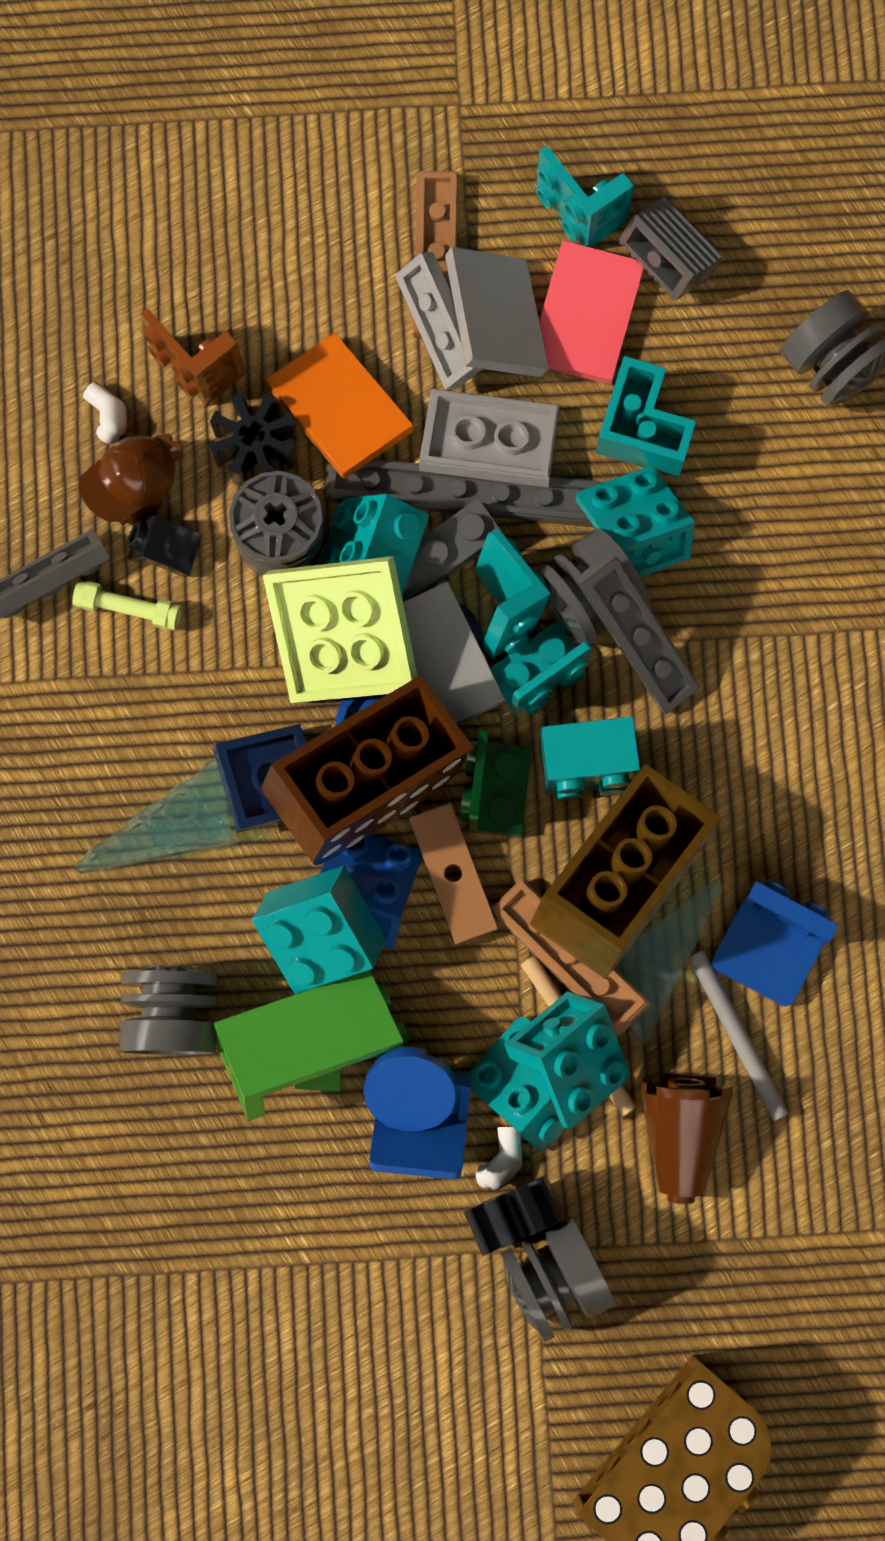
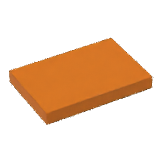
M335 332L265 379L266 387L285 410L292 414L294 421L343 480L413 432V424Z

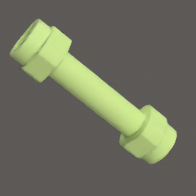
M79 580L75 586L72 600L73 606L81 607L84 610L96 612L99 607L152 620L154 627L176 631L182 612V605L174 604L172 601L159 598L156 604L104 591L101 584L91 581Z

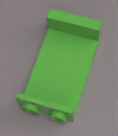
M370 970L214 1023L217 1048L247 1121L265 1116L263 1100L265 1095L386 1053L395 1048L409 1045L408 1035L401 1019L394 1021L389 1011L392 1009V1003L387 988L383 983L376 984Z

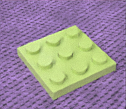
M394 556L270 570L263 575L290 703L389 694L418 677Z

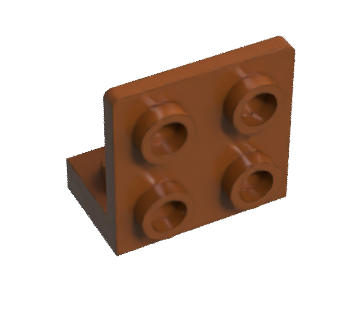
M148 308L140 313L145 325V329L141 332L150 344L148 347L149 352L163 368L170 364L178 376L175 378L176 382L190 399L197 395L207 406L246 374L238 344L226 330L217 338L211 336L203 341L197 348L196 355L191 358Z

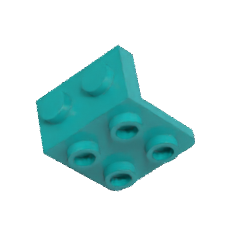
M389 494L345 499L335 508L332 514L331 523L333 526L327 543L322 547L318 555L317 564L322 565L394 556L401 595H403L429 515Z
M495 529L487 534L475 567L476 575L500 604L496 608L481 645L491 659L504 651L512 654L527 643L529 636L533 634L551 594L548 591L544 578L537 571H532L523 560L516 543L511 538L505 537L499 529Z
M519 1017L468 1073L472 1075L470 1090L542 1153L548 1144L555 1142L560 1137L564 1127L560 1123L541 1071L511 1060L508 1056L504 1044L531 1022L526 1017Z

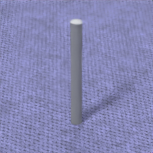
M703 950L689 957L690 964L772 1120L775 1121L789 1114L705 951Z

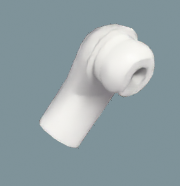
M94 381L85 390L83 398L100 411L101 425L97 428L98 438L107 444H115L118 442L120 435H124L126 432L127 409L119 398L97 381Z
M513 1127L498 1128L499 1153L489 1164H481L478 1167L476 1180L482 1188H491L492 1190L504 1188L521 1169V1134Z

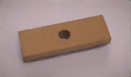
M449 803L410 817L409 821L455 946L497 931L496 922L452 804ZM449 868H457L461 871L462 876L458 881L450 882L445 878V872Z

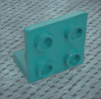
M548 146L539 150L538 168L536 170V194L547 209L553 208L561 217L562 228L573 242L579 240L583 246L592 248L628 223L634 185L624 173L612 181L610 179L602 180L590 191L588 197Z
M649 466L576 493V502L593 526L602 529L611 536L629 558L640 577L691 559L695 521L653 467Z
M554 622L530 639L518 651L509 654L491 667L490 670L505 699L506 705L515 717H518L524 711L530 716L543 708L551 700L548 695L562 685L567 690L586 675L584 669L589 665L588 660L592 648L587 641L575 647L560 625Z
M568 991L504 1044L511 1060L541 1071L562 1127L569 1130L574 1128L630 1077V1072L605 1004Z

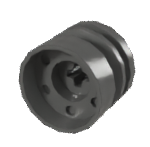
M849 290L837 294L815 310L793 331L780 349L781 355L800 375L817 366L820 368L813 377L809 387L814 392H818L829 386L821 397L822 402L828 408L835 407L847 398L860 393L885 368V339L877 343L885 330L877 324L861 333L858 331L865 322L869 312Z
M283 471L264 472L246 481L233 497L229 510L230 528L237 549L250 569L263 577L270 570L317 564L318 555L327 542L326 526L321 501L313 487L298 475ZM273 515L279 519L284 517L285 523L281 526L276 522L270 524L269 518Z
M598 528L573 544L572 551L577 566L563 555L558 554L552 560L554 570L545 564L535 570L544 578L548 591L551 593L546 606L555 620L579 644L587 641L590 646L597 641L595 630L602 635H607L609 632L574 579L611 551L618 557L648 606L650 603L647 589L629 558L610 535Z
M172 965L148 966L141 970L128 971L121 974V985L142 988V994L121 996L122 1004L141 1008V1017L120 1021L119 1052L155 1055L216 1054L215 1022L196 1018L197 1009L217 1006L218 998L197 995V989L218 987L217 974L202 972L193 967Z
M571 1216L544 1230L549 1252L540 1255L528 1239L521 1242L530 1260L522 1266L519 1265L511 1247L500 1252L504 1261L506 1282L526 1322L542 1336L544 1342L555 1337L546 1319L551 1314L556 1312L565 1331L572 1329V1324L567 1306L576 1303L588 1319L616 1306L605 1279Z

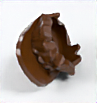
M162 434L155 437L135 435L122 439L105 452L103 457L81 476L78 489L84 503L99 518L108 522H120L122 525L127 523L134 524L146 518L148 514H155L157 508L162 506L163 497L173 486L176 471L175 462L183 458V445L180 442L172 441L173 437L170 434Z

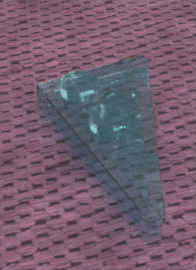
M216 759L208 761L205 764L206 767L182 785L181 783L168 791L166 797L162 800L153 802L125 823L126 826L104 843L100 842L90 849L86 856L76 863L77 871L83 874L234 845L226 793Z
M717 880L713 881L638 937L615 967L650 1003V1007L629 1026V1029L641 1045L648 1042L718 900L722 886Z

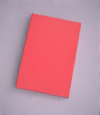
M562 240L539 321L549 369L608 385L612 384L644 270L641 263H637L636 259Z

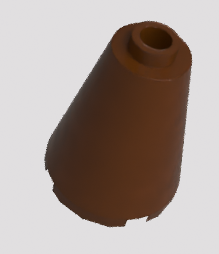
M665 1073L664 1082L652 1083L653 1074L646 1075L641 1078L640 1091L658 1190L667 1195L669 1202L678 1204L694 1203L695 1197L704 1195L731 1103L733 1084L726 1080L722 1088L716 1086V1077L689 1073Z

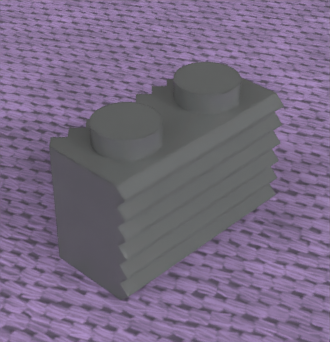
M665 196L652 203L649 207L647 206L638 214H635L619 238L620 245H625V250L631 252V257H636L637 263H641L643 269L648 270L650 276H654V281L660 283V288H665L666 294H671L672 300H678L707 281L723 259L717 252L714 243L710 239L703 237L690 224L683 210L674 207Z

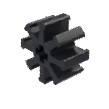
M243 392L231 396L230 399L234 413L240 417L238 423L221 416L219 411L213 413L210 424L215 438L223 437L225 439L218 442L212 440L209 442V446L218 468H221L223 463L234 460L233 464L228 465V471L234 484L242 487L246 482L245 479L252 464H258L259 474L273 472V466L269 465L267 461L269 458L286 464L288 469L294 467L297 461L294 444L292 442L287 444L283 441L291 438L296 440L298 438L295 422L290 412H287L285 417L274 420V417L279 416V409L274 396L267 393L262 394L263 401L256 416L249 415L248 403ZM257 435L261 436L262 442L254 440ZM246 439L254 440L251 446L247 445Z
M546 1175L464 1211L482 1256L512 1245L522 1238L539 1233L565 1219Z

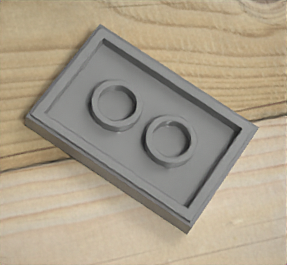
M451 247L445 254L466 367L542 377L549 370L527 260Z
M431 389L420 453L419 471L549 488L560 405Z
M448 581L403 602L417 675H421L457 725L505 703V699Z

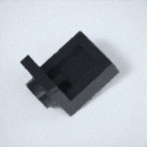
M157 515L147 517L135 523L129 533L127 546L130 547L127 559L135 563L145 561L182 577L190 576L202 534Z

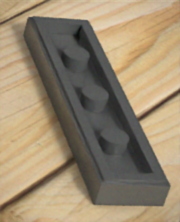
M611 551L574 579L662 712L668 714L700 688V685L615 554Z

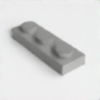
M421 252L395 274V278L444 389H457L482 369L466 367L452 293L434 253Z

